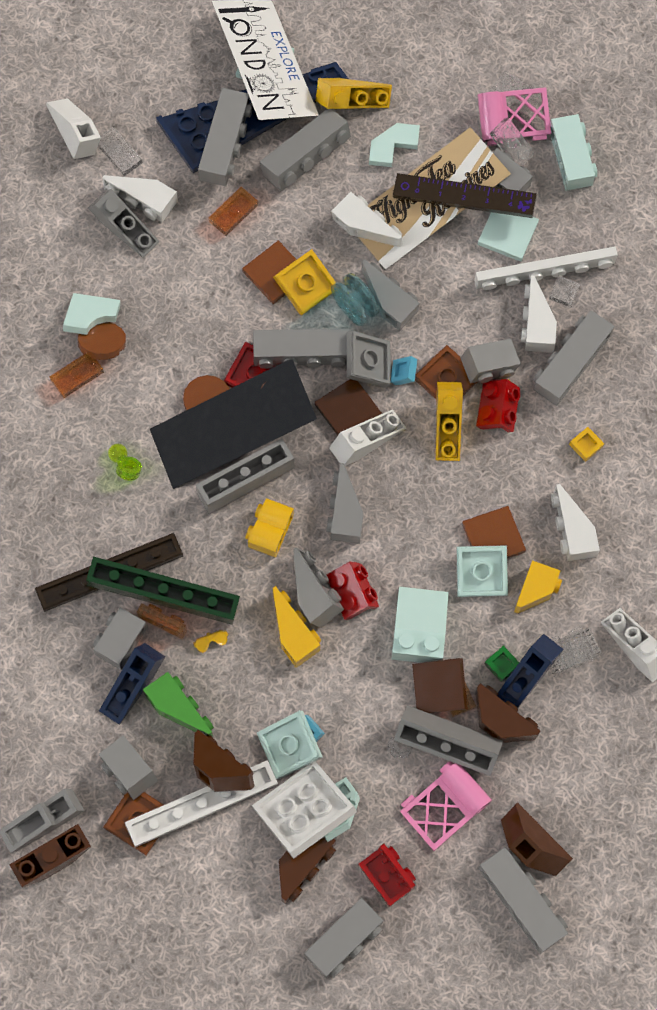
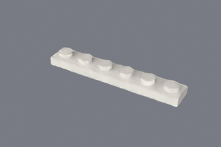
M616 246L495 268L476 272L474 281L476 289L491 290L501 284L513 286L523 280L529 279L530 281L531 276H535L536 280L539 281L545 276L561 277L567 272L573 271L583 273L594 267L605 269L615 264L618 254Z
M268 760L250 767L253 771L252 776L255 785L251 790L214 792L207 786L125 822L134 846L138 847L277 786L278 782Z

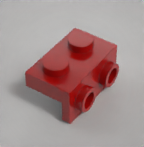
M508 379L483 383L476 427L482 430L502 428L508 433L513 432L517 420L516 413L520 399V388Z
M349 561L326 574L330 587L341 597L339 602L344 608L341 612L344 620L352 619L368 609L379 607L377 593L370 586L367 579L368 572L360 563Z
M383 843L378 850L361 861L358 866L388 907H391L415 888L414 881L416 878L408 867L403 869L399 864L398 860L400 857L392 846L387 848Z

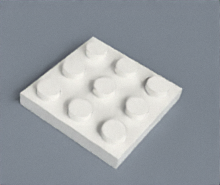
M316 761L304 767L252 805L255 812L293 859L357 813L354 805Z

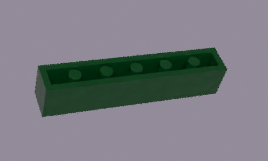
M94 556L86 579L87 586L231 625H233L240 599L238 595Z

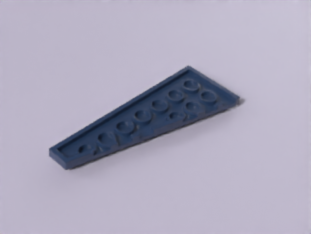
M337 62L311 69V72L302 74L314 103H316L318 78L349 79ZM245 89V90H242V91H239V92L248 93L246 89ZM218 100L210 103L202 102L197 104V107L184 111L179 109L174 114L156 117L157 124L193 174L198 171ZM253 107L251 117H246V135L244 138H240L239 144L242 146L288 118L258 120Z

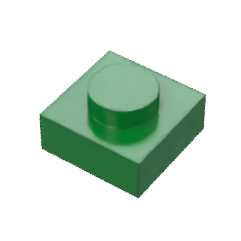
M503 645L484 664L502 682L514 671L519 661Z

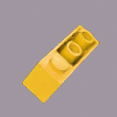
M318 78L315 101L327 109L389 108L392 85L343 78Z
M437 382L435 460L460 461L463 402L461 382Z
M275 586L273 587V599L281 649L297 668L320 651L321 639L314 629L310 631L304 624L307 621L299 610L294 611L291 607V599L284 590L280 592Z

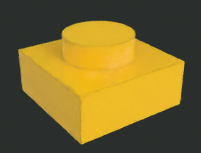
M586 427L570 441L569 445L586 462L603 448L604 443L589 427Z

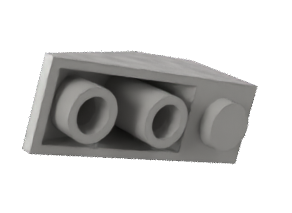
M112 189L103 192L88 207L104 226L142 258L159 243V240Z
M364 259L362 261V273L382 318L401 331L419 310L417 297L409 291L406 293L401 289L400 284L394 278L385 276L378 265L373 262L369 263Z
M340 463L339 471H334L333 486H337L336 494H331L329 509H334L333 518L328 517L326 532H331L330 540L360 544L363 511L345 465Z
M296 547L293 551L298 605L311 624L322 628L344 610L339 602L341 597L327 584L329 579L322 570H318L315 563L317 561L308 550L305 552Z

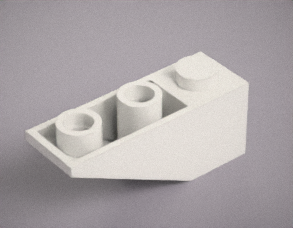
M68 98L47 102L46 106L73 159L95 155L101 137L92 119Z
M107 175L102 177L105 191L112 189L118 197L124 200L127 206L132 209L137 207L143 211L147 218L153 221L157 219L163 222L178 202L177 191L158 180Z
M350 192L331 211L333 220L349 235L397 247L403 245L401 231L394 225L390 227L385 222L384 216L377 210L373 212L368 207L367 201L360 195L355 196Z
M531 276L530 284H525L524 298L529 299L528 306L523 308V320L527 321V328H522L521 342L525 343V351L553 353L557 321L535 276Z
M392 409L340 432L329 449L339 463L347 466L404 431L406 426Z
M556 484L554 493H551L552 507L557 508L558 511L555 522L557 531H562L563 540H560L562 554H566L567 561L597 557L600 549L595 526L560 484Z
M619 608L601 621V624L636 668L651 682H654L657 679V640Z

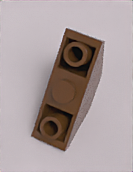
M481 683L478 685L475 695L479 728L489 736L502 740L503 743L531 741L538 737L541 731L534 720L521 716L518 713L517 707L511 702H504L497 697V691L491 686H484Z
M199 730L194 733L193 764L198 779L214 792L251 790L255 787L252 776L253 771L247 764L239 763L228 749L225 748L223 750L219 747L211 735H204Z
M516 803L501 819L508 848L527 867L557 876L573 859L519 803Z
M79 824L9 865L21 887L24 888L45 880L71 865L90 849L91 845Z
M321 838L294 859L288 851L279 859L281 898L283 903L287 904L289 900L294 902L303 892L300 888L306 880L311 882L320 870L317 866L324 859L328 862L336 852L334 848L336 840L334 838L329 842L325 838Z

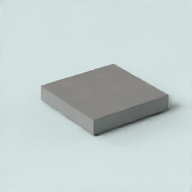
M353 330L347 332V378L382 388L391 386L390 341Z

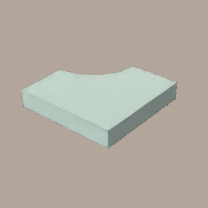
M73 293L64 320L63 331L87 335L90 329L97 324L116 322L120 309V300Z

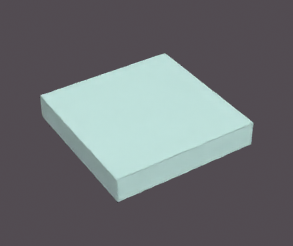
M491 212L478 240V245L521 262L539 219Z
M506 545L456 547L458 597L508 596Z
M301 710L257 732L276 779H281L323 758L304 712Z

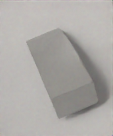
M63 789L44 803H38L0 829V835L10 853H14L70 821L85 810L72 789Z

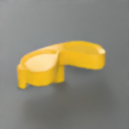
M223 630L213 633L208 632L205 636L197 638L193 645L199 652L204 653L207 651L211 641L225 645L228 633Z

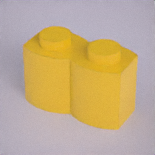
M267 498L264 504H259L255 512L257 521L254 526H249L245 539L248 540V548L276 558L293 519L294 508Z

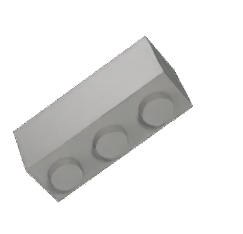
M361 898L304 953V956L325 978H328L330 975L335 978L345 968L342 963L349 956L354 959L364 949L361 944L369 938L372 941L383 931L380 927L383 924V920Z

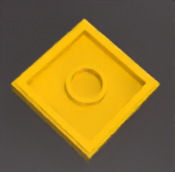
M312 249L273 277L300 315L306 313L340 288Z

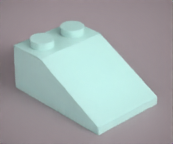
M399 587L391 660L418 663L443 660L448 592Z

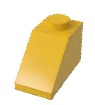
M532 560L514 612L521 613L550 600L553 593L558 594L562 579L558 578L561 570Z

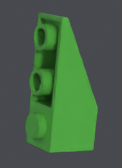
M167 672L143 689L144 695L159 715L194 732L199 730L204 735H211L213 737L211 730L214 727L206 716L201 717L196 711L199 708L198 704L191 695L189 697L185 696L182 691L184 686L177 676L172 678L169 672Z

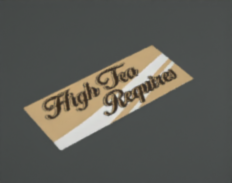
M470 127L408 175L495 187L511 173ZM393 185L368 204V207L373 212L375 210L379 211L390 227L394 225L401 231L403 245L397 247L361 237L358 238L383 268L387 269L465 210V208L393 198L395 186Z

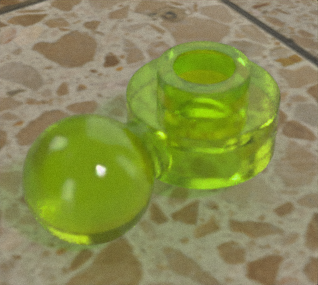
M119 443L113 444L108 450V456L111 461L117 463V475L127 481L136 480L140 476L142 469L140 461L127 456V449L124 445Z

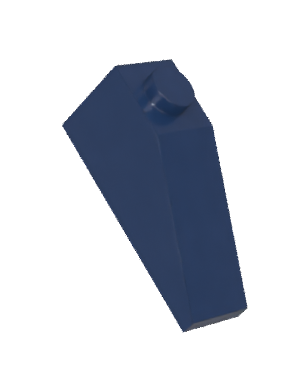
M543 634L529 648L498 691L497 697L504 702H511L518 709L564 649Z
M146 643L134 648L99 712L120 725L142 695L143 689L152 681L166 656Z

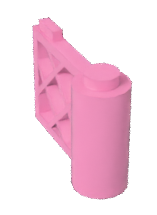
M546 87L504 92L493 91L477 95L482 141L487 142V146L500 145L501 140L523 137H532L533 141L546 140L547 135L551 134ZM532 94H541L542 104L538 109L527 102ZM515 96L522 102L515 112L507 106L506 97ZM523 105L534 112L528 122L517 115ZM536 115L544 120L545 130H535L529 125ZM513 118H516L524 125L518 133H510L509 123ZM526 128L530 130L528 132H523Z
M451 761L439 770L442 773L441 776L416 798L411 795L401 803L403 809L400 812L433 851L439 848L492 801L462 765ZM438 786L445 792V804L430 803V793ZM427 796V803L420 802ZM448 797L455 805L448 804ZM415 806H426L425 821L414 820L408 812ZM429 806L444 807V822L428 821ZM458 808L465 817L458 823H447V809ZM418 824H425V832ZM428 825L443 826V836L436 843H433L427 836ZM446 826H452L453 828L446 833Z

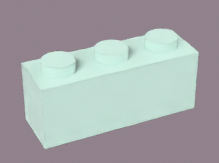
M578 114L551 119L550 136L565 191L593 186L594 179L597 177V167L595 163L591 162L592 150L590 143H586L585 140L586 127L584 122H580Z

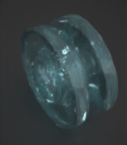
M348 273L343 277L344 284L336 282L331 286V292L336 303L354 324L362 326L367 322L366 315L370 317L376 316L379 313V307L373 294L363 281L355 274Z

